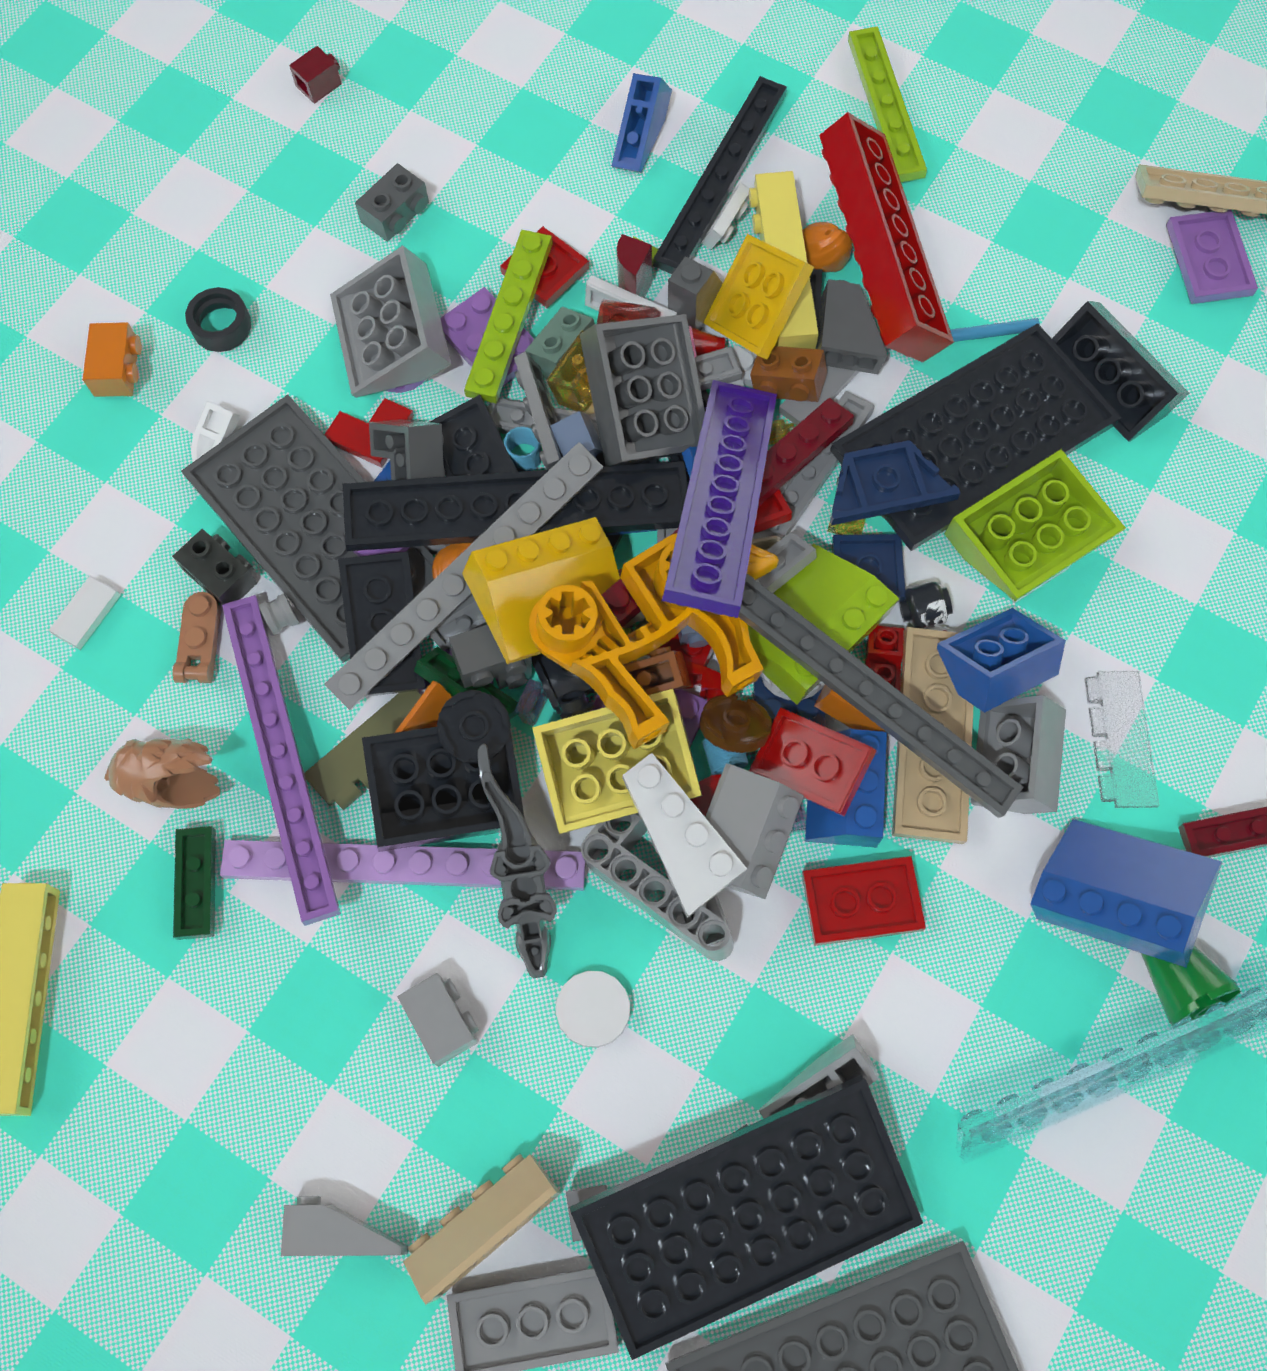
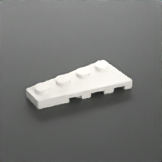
M650 753L623 774L622 779L641 820L647 828L653 846L660 856L667 871V876L688 918L742 875L747 868L653 753Z

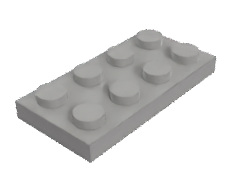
M594 1268L447 1295L455 1371H522L619 1352L614 1316Z

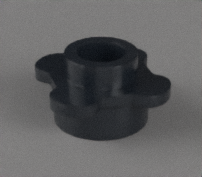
M576 690L562 695L557 700L559 706L556 708V712L561 714V719L587 713L594 708L593 702H589V698L585 696L584 691Z

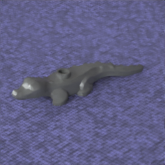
M484 743L477 750L480 779L484 793L497 815L501 831V841L497 851L494 853L490 867V874L495 879L501 881L503 900L498 910V921L507 929L511 925L516 924V948L525 963L529 975L532 978L544 977L547 972L551 936L548 929L544 926L543 920L546 919L551 922L557 913L554 900L546 892L543 875L549 869L551 860L532 836L526 820L519 809L496 782L490 766L488 747Z

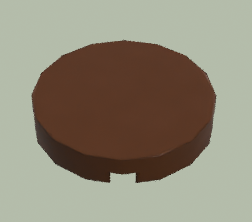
M726 695L716 696L707 701L700 716V730L704 737L714 746L729 752L747 753L756 751L763 747L770 737L771 717L765 708L749 698L745 702L738 700V695H730L729 697H726Z

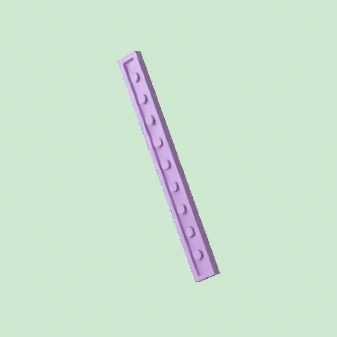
M224 840L220 870L221 877L225 879L291 881L282 842ZM323 843L333 882L502 888L501 881L495 879L490 874L493 856L497 849L413 846L378 852L377 845ZM544 850L551 860L549 869L543 874L545 888L549 890L584 891L586 862L582 857V853L576 851Z

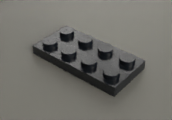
M408 551L338 559L350 659L414 599ZM420 644L365 697L425 690L424 678L414 672L417 661L422 658Z

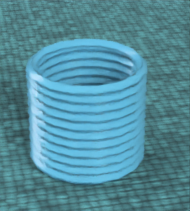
M525 426L516 427L506 434L504 446L515 463L518 472L535 470L541 463V445L535 438L532 428ZM520 444H529L535 448L531 453L522 456L511 452Z
M706 738L702 741L711 774H722L726 763L742 769L748 765L746 753L723 750L714 746Z

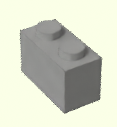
M436 973L397 996L432 1063L436 1066H441L478 1043L473 1034L479 1031L469 1011L462 1014L455 1001L461 997L450 978L444 981Z

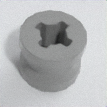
M285 593L278 595L274 602L259 604L261 613L273 635L280 633L281 629L287 625L295 626L299 624Z

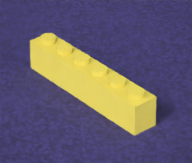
M793 171L755 174L754 188H749L750 208H755L756 214L752 216L753 233L759 234L761 241L807 263ZM810 277L775 346L816 349L818 328Z
M2 883L0 1116H31L60 890L47 883Z

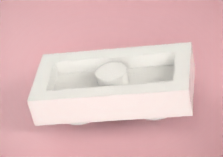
M740 183L729 196L702 240V244L709 249H712L719 240L725 243L735 228L731 225L734 218L739 220L749 204L745 202V199L749 194V188L743 183Z

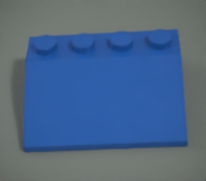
M1073 819L1043 869L1030 905L1038 920L1187 968L1222 866V861Z

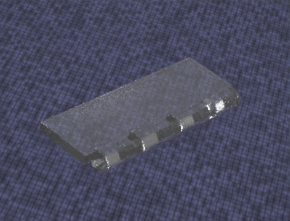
M1098 671L1096 676L1086 677L1084 682L1087 703H1100L1101 705L1088 708L1092 737L1105 736V740L1093 742L1097 771L1110 770V774L1098 776L1101 802H1114L1115 808L1159 807L1140 672Z

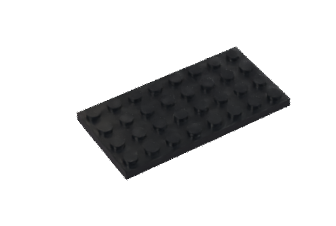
M1037 323L832 443L830 451L842 464L844 453L910 440L921 451L925 459L931 460L940 469L938 474L951 487L955 484L959 488L961 494L958 500L882 515L909 550L913 551L947 530L953 517L1060 449L1066 455L1070 454L1114 427L1122 417Z
M862 1075L569 1207L631 1360L923 1224L867 1080Z

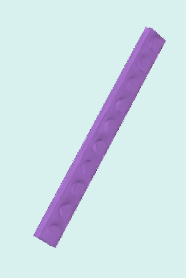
M256 595L223 604L222 607L301 922L304 926L340 915L341 912L263 615L259 608V601Z

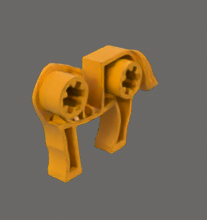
M677 533L666 537L623 564L620 578L647 619L648 624L626 635L593 581L581 582L580 587L575 585H559L550 589L535 604L529 618V632L536 648L555 663L580 677L597 692L604 705L623 724L628 741L634 750L665 733L670 721L626 670L623 664L654 651L688 625L698 632L713 649L720 667L721 689L726 697L757 681L764 670L751 644L748 625L739 617L718 615L713 612L662 601ZM752 544L747 574L755 580L768 574L778 566L779 559L777 555Z

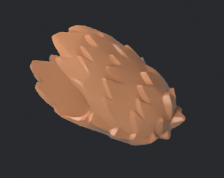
M188 738L152 739L148 742L137 739L126 741V744L120 747L113 755L104 777L106 781H109L111 789L117 794L124 795L139 803L143 801L158 808H196L205 805V802L221 794L220 788L215 785L219 782L217 777L207 773V770L198 767L212 762L213 759L205 753L209 749L207 746L193 742Z

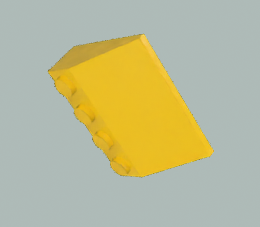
M596 517L472 551L462 572L507 664L541 654L531 639L529 618L533 607L546 592L559 585H575L580 587L581 582L593 581L602 595L620 579L612 546Z

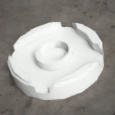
M586 971L574 975L563 985L556 1000L555 1014L560 1029L571 1041L582 1046L599 1048L614 1042L624 1032L630 1017V1001L626 989L615 977L603 971Z

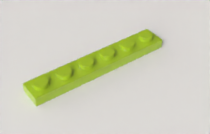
M878 26L849 31L848 43L877 130L886 136L900 181L906 182L925 178L927 167Z
M521 229L464 388L466 397L474 398L480 394L484 401L497 404L553 244L552 236Z

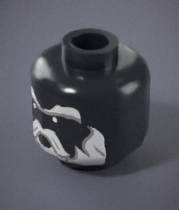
M929 582L907 588L904 593L905 601L899 602L903 622L910 621L913 628L928 629L944 625L947 622L948 615L953 614L949 592L946 587L941 588L937 582Z

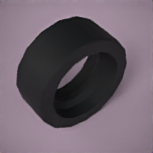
M221 287L206 289L198 293L189 302L185 312L186 324L193 337L206 350L215 352L232 350L243 343L251 329L250 314L241 297L231 289ZM228 308L235 310L237 313L235 320L223 330L211 332L201 328V323L205 316L216 309Z

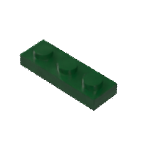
M438 646L416 663L414 672L429 683L432 681L440 683L452 697L460 692L477 690L499 699L506 708L510 720L519 711L521 704L491 683L483 687L470 686L464 688L454 658Z
M212 826L175 830L173 938L177 940L214 937L216 829Z

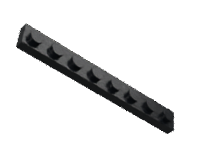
M759 76L655 254L653 267L673 274L685 256L690 259L694 257L702 240L784 100L787 86Z

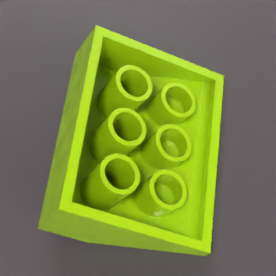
M1062 449L953 517L944 535L968 564L1010 598L1017 601L1124 531L1126 527Z
M813 543L811 546L816 549L817 558L773 594L850 653L888 616L899 601V598L871 573ZM748 625L751 644L764 668L762 673L798 705L821 681Z

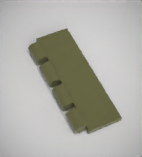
M418 691L398 693L304 773L305 779L329 806L336 802L342 810H345L359 798L362 792L355 785L358 781H361L369 789L362 738L395 733L422 696Z

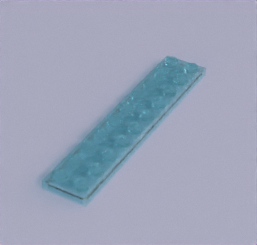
M1259 987L1252 988L1242 994L1239 1001L1227 1005L1226 1002L1218 1003L1209 1008L1205 1015L1198 1019L1184 1018L1175 1023L1170 1031L1158 1035L1157 1032L1147 1034L1137 1041L1136 1046L1127 1050H1123L1122 1047L1115 1048L1102 1057V1061L1089 1066L1088 1063H1081L1067 1072V1076L1056 1081L1052 1078L1044 1079L1034 1085L1031 1092L1022 1096L1010 1094L999 1100L996 1104L997 1107L983 1112L982 1109H977L967 1113L962 1117L961 1122L958 1123L955 1148L962 1165L1267 1031V988L1261 990Z

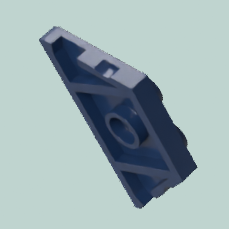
M910 440L844 453L830 524L832 526L958 500L961 493L955 484L951 487L938 474L940 469L931 460L925 459L921 451Z

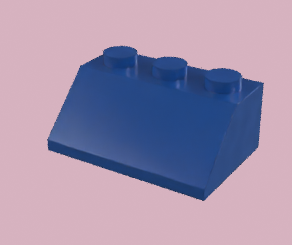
M1011 608L939 642L937 650L958 695L985 713L1059 675L1066 640L1014 608Z
M858 729L837 731L873 747L876 753L845 816H841L807 800L805 842L877 848L883 839L887 732Z

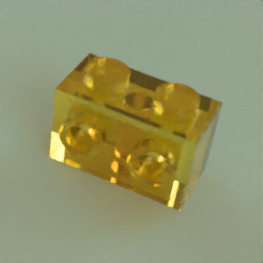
M578 335L546 381L559 405L577 412L586 413L593 401L580 335Z

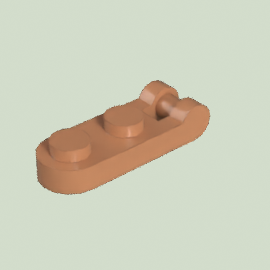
M194 593L184 603L177 659L173 665L172 673L175 683H187L188 680H198L199 683H212L221 608L214 596L209 593ZM191 660H200L198 666H191Z

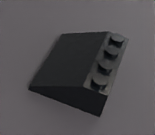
M437 727L362 738L378 852L501 833L497 815L483 790L479 764L459 762L449 756L439 742ZM510 730L507 743L501 753L490 760V766L501 790L515 804L525 819Z

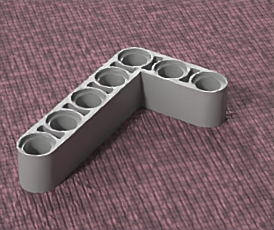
M639 813L596 824L581 844L582 857L595 875L706 958L712 961H721L731 955L734 941L729 926L704 906L694 912L695 916L690 923H678L677 918L684 910L671 882L630 852L647 831ZM624 821L631 822L627 830L622 832L615 831L619 823ZM597 850H608L607 855L603 859H592ZM629 869L636 870V874L631 880H620V876L624 871ZM662 890L665 892V896L660 901H648V897L653 891ZM713 933H721L725 936L724 941L718 946L706 944L707 938Z

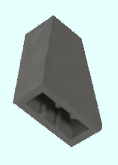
M685 256L668 279V309L677 312V315L686 314L688 326L701 331L705 326L703 322L723 283L713 270Z
M828 279L821 296L816 349L824 350L826 366L878 375L886 359L887 351L861 285L849 283L845 280Z

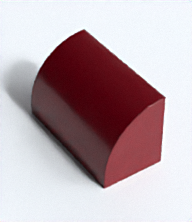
M624 234L621 235L617 244L618 287L645 298L652 284L651 244Z

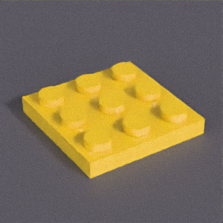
M747 234L703 324L767 360L814 267Z

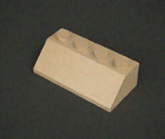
M521 1154L517 1155L502 1168L506 1175L493 1185L488 1180L471 1194L475 1200L463 1211L459 1206L454 1208L440 1220L443 1226L440 1231L431 1238L428 1233H425L408 1247L411 1255L403 1263L425 1304L438 1300L561 1194L560 1190L533 1155L530 1154L525 1159Z

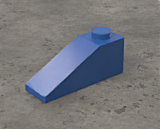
M633 73L611 165L613 168L642 172L665 122L672 89L661 77Z

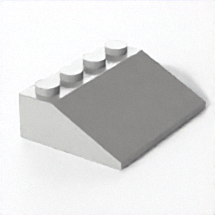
M403 245L330 294L352 396L357 398L423 381L452 364L427 264Z

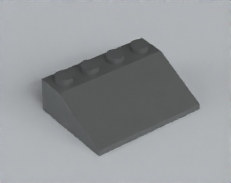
M686 314L595 324L579 334L605 466L628 465L679 455L689 447L698 446L705 410Z

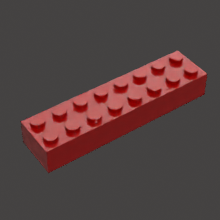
M847 112L819 135L823 146L822 155L828 162L831 172L829 177L838 194L839 199L837 203L840 210L844 213L847 223L845 227L846 232L852 239L855 249L854 257L860 265L863 274L862 283L869 293L872 303L870 306L871 312L877 319L880 328L879 333L884 346L907 357L924 362L954 343L886 136L881 131Z

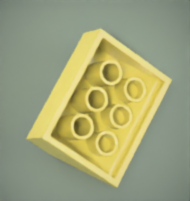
M673 689L648 695L670 723L665 733L635 750L628 741L623 724L607 707L532 727L559 834L638 813L622 776L650 753H653L690 799L702 796L676 693Z

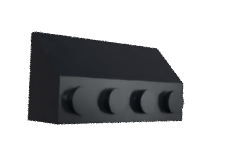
M1087 301L1052 338L1122 417L1114 427L1128 442H1131L1165 418L1190 394L1100 302Z

